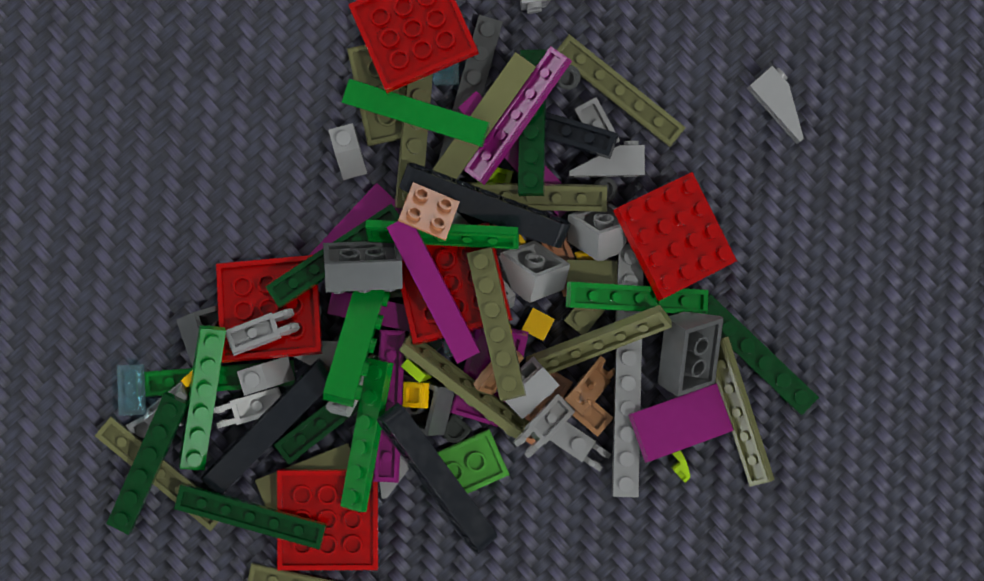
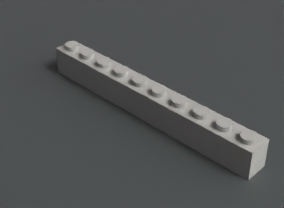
M625 244L617 255V284L643 286V270L631 246ZM616 310L615 322L640 312ZM642 339L615 349L612 451L613 497H639L640 447L628 415L640 411Z

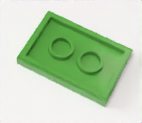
M490 429L437 452L467 494L510 475Z

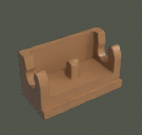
M602 356L590 366L564 399L583 416L611 382L610 379L615 374L614 368L610 369V371H606L603 368L606 360Z

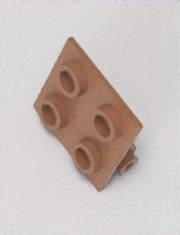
M413 182L398 221L445 241L460 202Z

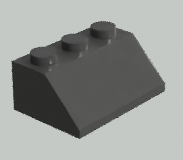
M369 241L323 243L326 292L342 294L345 291L367 293L371 290L392 292L396 289H403L402 257L395 243Z
M685 311L669 316L672 321V327L664 330L658 384L677 397L715 384L723 317Z

